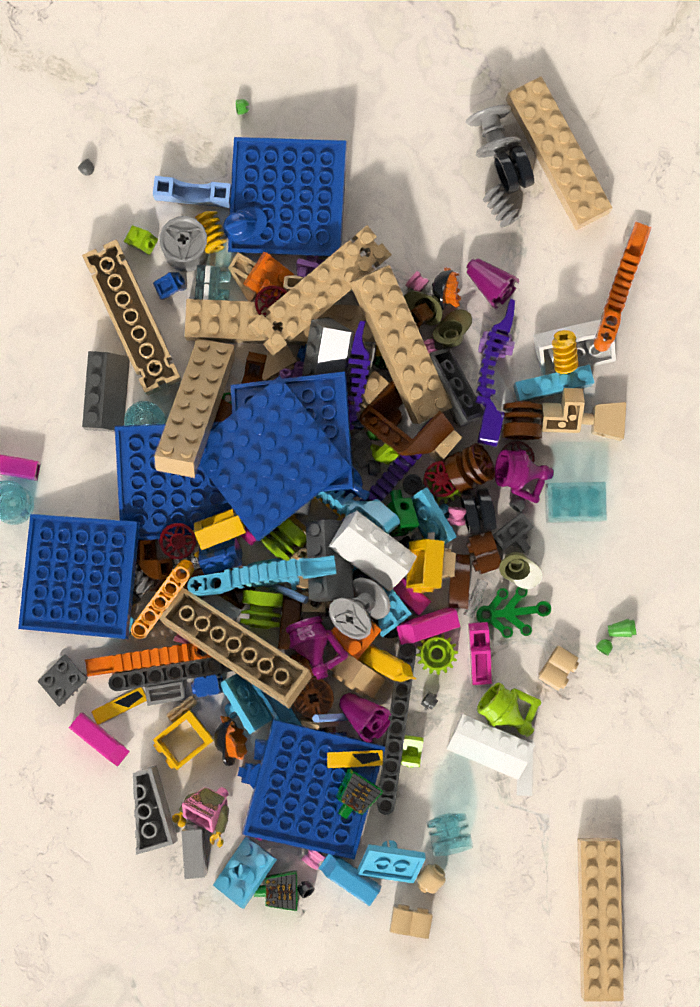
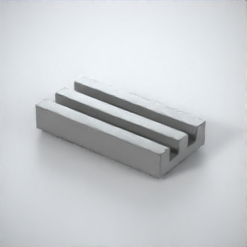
M183 680L145 687L147 706L186 700ZM180 685V689L151 694L149 691L152 689ZM181 693L180 697L151 701V697Z

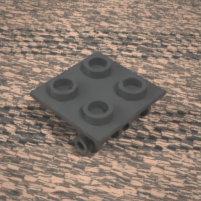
M64 654L37 682L60 707L66 703L65 701L71 695H74L75 691L78 692V688L87 683L88 677L81 673L68 656Z

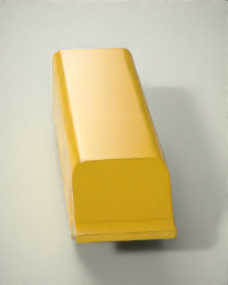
M370 644L358 659V661L394 681L416 680L408 663L373 644Z

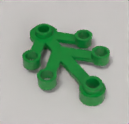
M518 587L515 595L504 609L495 610L500 602L509 595L507 589L501 588L488 606H481L477 610L476 618L480 623L487 622L501 632L504 638H510L513 635L512 628L505 627L496 619L504 617L517 627L523 636H529L532 633L531 626L524 624L515 616L538 614L541 617H545L551 613V605L546 601H541L536 606L514 608L521 598L525 597L528 593V590L524 589L525 594L523 596L519 595L518 590L521 587ZM501 590H504L506 592V596L504 598L499 596V592ZM541 605H544L546 607V611L544 613L540 612L539 610ZM484 611L489 613V617L487 619H484L482 617V613ZM525 626L529 628L528 634L523 633ZM504 629L510 630L509 636L504 635Z

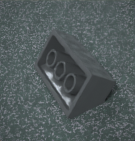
M330 317L311 320L302 377L337 372L347 373L354 332Z
M450 347L429 353L452 405V408L449 410L458 427L466 426L482 417L484 411L480 403H475L476 396Z
M88 351L82 427L85 430L115 432V426L124 425L129 369L128 356L109 352Z
M340 520L306 522L307 558L334 555L337 573L308 578L309 599L315 602L334 601L338 598H354L352 564L329 547L343 522Z

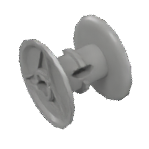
M497 105L476 112L466 119V124L469 126H482V136L487 141V144L477 150V157H492L500 152H507L510 148L516 147L521 143V139L518 137H505L503 132L505 129L500 122V119L510 113L511 106Z
M178 216L169 220L163 226L160 233V246L167 262L174 269L182 272H191L199 269L198 265H203L207 261L209 256L205 252L207 234L200 222L188 216Z
M366 578L353 580V599H335L329 608L330 617L335 627L344 635L358 640L364 639L370 634L372 627L370 618H384L389 613L391 607L386 592L377 583Z

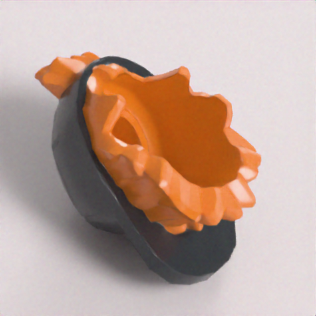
M447 267L435 277L434 283H432L433 294L440 299L442 310H446L449 303L456 308L459 307V301L461 300V296L457 294L461 291L458 289L459 282L456 276H459V273Z
M220 716L222 724L215 731L214 744L217 750L222 752L224 764L232 766L236 758L242 760L244 755L247 754L248 751L245 743L248 739L242 734L244 729L238 728L234 720L227 716Z

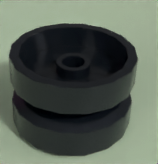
M518 145L510 148L509 155L504 151L494 155L495 168L507 194L518 191L519 184L523 188L534 185L533 170L522 146Z
M487 488L476 491V501L471 492L460 494L461 506L466 509L464 519L466 520L469 535L480 532V520L486 531L497 528L495 509Z

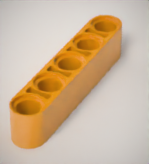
M181 560L142 611L131 627V634L135 638L142 639L147 636L194 572V565L191 561ZM180 569H184L187 574L182 573ZM170 583H173L176 588L171 587ZM159 597L164 598L166 602L161 601ZM149 611H152L155 616L151 615Z

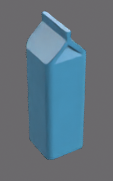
M328 854L318 868L327 878L368 906L375 900L382 887L370 877L358 876L357 869L339 856Z

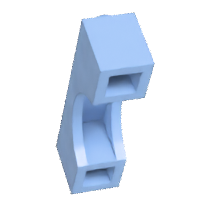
M155 176L153 196L156 201L230 208L231 184L220 182L191 184L172 177Z

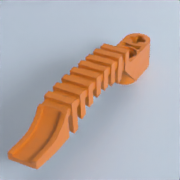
M635 222L594 339V347L602 352L607 351L615 340L621 322V312L625 307L631 282L634 279V274L641 261L640 257L644 252L652 228L639 222ZM606 321L612 322L613 326L609 325Z
M186 643L172 647L167 646L154 648L153 650L148 649L85 659L84 661L86 663V675L89 677L153 667L154 665L173 664V662L179 663L211 658V656L208 654L203 655L198 647L192 643Z

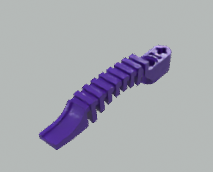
M510 299V302H508L504 319L500 323L493 325L491 331L487 334L488 340L484 345L486 349L482 354L484 358L480 363L482 367L479 370V375L481 376L477 381L479 386L476 389V393L479 396L476 397L475 403L483 404L485 407L477 443L497 447L504 412L497 410L490 399V396L493 397L496 390L487 388V386L492 387L495 380L488 379L487 377L492 378L495 371L488 368L493 369L496 365L495 361L490 360H496L499 356V353L494 351L501 352L504 346L502 344L506 345L509 342V337L496 332L505 335L510 333L515 310V300Z
M366 321L359 322L351 354L364 355V359L349 358L350 364L363 365L362 368H351V373L361 374V378L352 377V382L359 383V387L352 386L351 392H357V395H350L348 401L355 402L354 405L348 404L350 410V430H354L355 424L351 423L358 419L357 412H360L361 409L359 404L363 402L364 398L362 393L364 394L366 390L364 385L368 382L366 378L370 371L368 366L371 365V360H369L370 353L363 343Z
M423 454L399 455V458L395 459L393 465L388 467L387 472L382 474L381 479L379 478L369 489L370 495L366 501L376 499L382 502L386 495H389L392 488L396 487L398 481L402 480L404 475L409 472L410 468L415 465L416 461Z

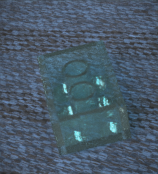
M606 482L547 483L545 485L546 523L607 521Z

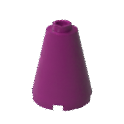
M479 258L472 259L466 266V273L494 309L499 308L497 304L501 303L503 305L516 290V287H514L515 282L519 284V278Z
M353 693L344 694L340 698V709L360 738L365 742H372L370 739L375 737L378 739L386 732L391 722L388 719L391 713L387 708Z

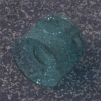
M140 401L128 408L124 417V425H143L141 420H145L146 417L149 424H166L167 419L156 404L149 401Z
M10 480L0 481V520L10 525L22 524L33 513L34 498L28 490L17 482ZM15 502L16 506H10V503Z
M448 813L426 822L427 828H436L429 831V836L439 837V839L431 842L434 856L451 855L473 848L471 834L461 833V830L469 827L468 823H459L467 819L466 813Z

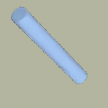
M279 584L265 586L304 604L309 600L307 596Z
M344 713L317 714L313 716L315 723L349 721Z

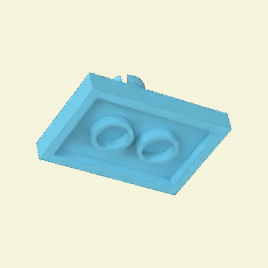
M427 487L411 497L419 522L418 528L425 539H427L428 533L434 532V540L445 541V545L457 537L453 527L447 521L449 513H447L449 506L443 503L438 506L433 494Z
M236 673L219 683L223 693L230 701V703L225 705L226 714L230 715L232 719L239 716L249 734L273 720L263 700L249 681Z
M246 836L213 886L240 908L244 909L277 859Z
M389 840L390 847H388L387 841L382 846L368 845L357 869L358 876L408 883L415 882L426 859L425 852L398 849L397 843Z

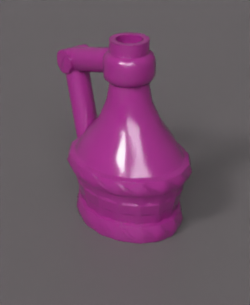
M522 449L512 452L503 450L495 462V482L500 487L508 486L513 494L534 503L540 501L539 496L545 480L552 479L554 475L552 468H549L547 465H536L532 462L526 451ZM538 478L533 493L522 489L529 481Z
M321 616L301 620L286 628V632L290 637V649L296 651L310 662L313 667V675L316 676L317 680L327 677L328 670L348 657V653L344 650L333 632L330 630L326 631L322 624ZM327 640H329L338 655L325 664L323 655Z

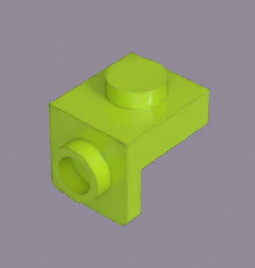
M132 225L123 242L150 255L158 238L149 231Z
M375 444L370 446L372 456L377 462L389 465L399 456L386 444L382 447Z
M405 735L401 765L409 768L420 767L423 737Z

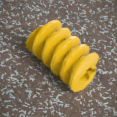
M205 211L195 216V219L203 225L206 231L207 244L205 252L208 254L222 251L225 248L223 244L227 242L226 239H220V237L224 236V232H218L222 225H216L220 219L213 218L218 214L217 211Z
M568 330L556 332L552 340L555 371L560 374L571 373L579 365L576 335Z

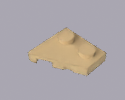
M238 252L229 265L228 270L247 301L253 302L257 294L243 283L256 263Z

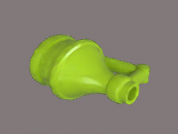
M498 682L483 695L478 703L477 712L484 715L490 726H512L521 735L529 737L534 732L531 722L538 707L541 705V700L515 688L510 691L502 683ZM518 698L531 704L525 720L519 711Z

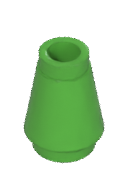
M626 619L608 625L609 637H632V635H637L634 620Z

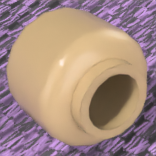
M437 864L426 865L417 876L418 888L424 893H436L446 882L445 871Z

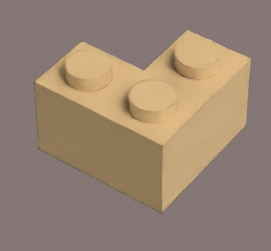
M563 388L561 403L542 402V432L580 433L585 404L583 388Z
M349 654L346 660L330 669L334 672L332 675L340 682L344 679V685L352 690L356 687L355 692L363 697L367 694L374 698L386 680Z

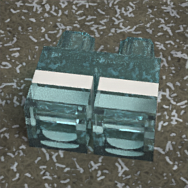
M197 265L195 299L229 301L230 290L220 289V283L230 284L231 272L223 271L220 267Z

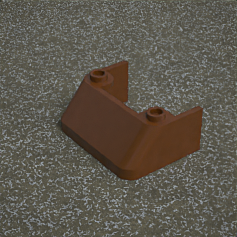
M393 380L359 416L360 423L400 456L429 454L454 430V427L441 411L413 439L396 427L403 418L402 412L398 409L403 402Z

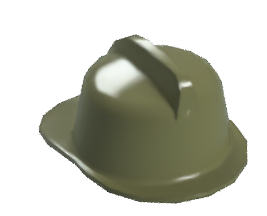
M411 291L404 295L409 310L422 303H426L434 313L432 319L425 323L426 325L434 326L441 321L442 313L445 310H442L439 298L418 291Z
M463 309L450 312L434 329V340L441 343L444 349L459 346L463 342L464 334L472 324L471 314Z
M513 552L506 554L499 565L501 575L523 589L534 588L542 580L543 573L541 568L523 553Z

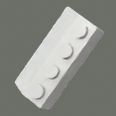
M601 319L535 334L534 345L541 376L556 373L552 340L554 339V334L558 331L568 330L576 335L578 367L586 365L592 367L616 361L615 340L607 351L602 352L594 347L593 343Z
M358 511L346 515L329 545L332 550L387 591H391L402 580L417 558L414 553Z
M461 713L447 750L519 779L529 761L535 744Z

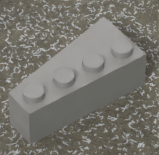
M157 765L133 773L136 855L172 845L178 841Z

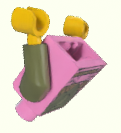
M204 787L198 792L187 795L179 809L180 812L172 816V821L179 827H184L186 819L212 833L216 831V834L210 837V843L214 845L215 840L219 838L217 846L219 848L222 847L224 840L221 834L225 832L229 816L226 798L229 795L228 791L223 787H220L216 792Z

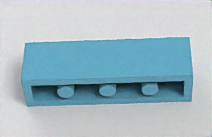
M590 365L578 367L575 371L567 374L556 372L515 382L513 387L517 401H532L563 393V388L591 387L594 384Z

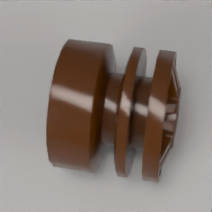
M515 401L503 404V410L508 411V413H504V418L511 420V422L502 424V438L512 440H537L542 438L543 426L534 423V420L543 418L542 414L534 413L543 411L542 404L530 401Z
M474 443L470 447L464 448L463 451H458L446 458L447 474L453 485L462 493L473 490L478 484L483 485L495 477L492 459L486 449L479 443Z
M311 677L293 704L302 716L310 719L317 714H327L334 701L333 690L324 679L317 680L316 677ZM315 692L319 700L318 702L314 701L311 703L309 702L310 698L308 695H313Z

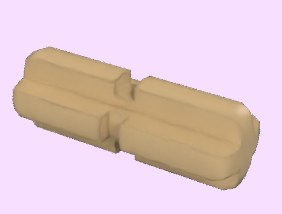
M190 696L180 706L167 713L168 719L174 722L184 712H188L198 704L194 696Z

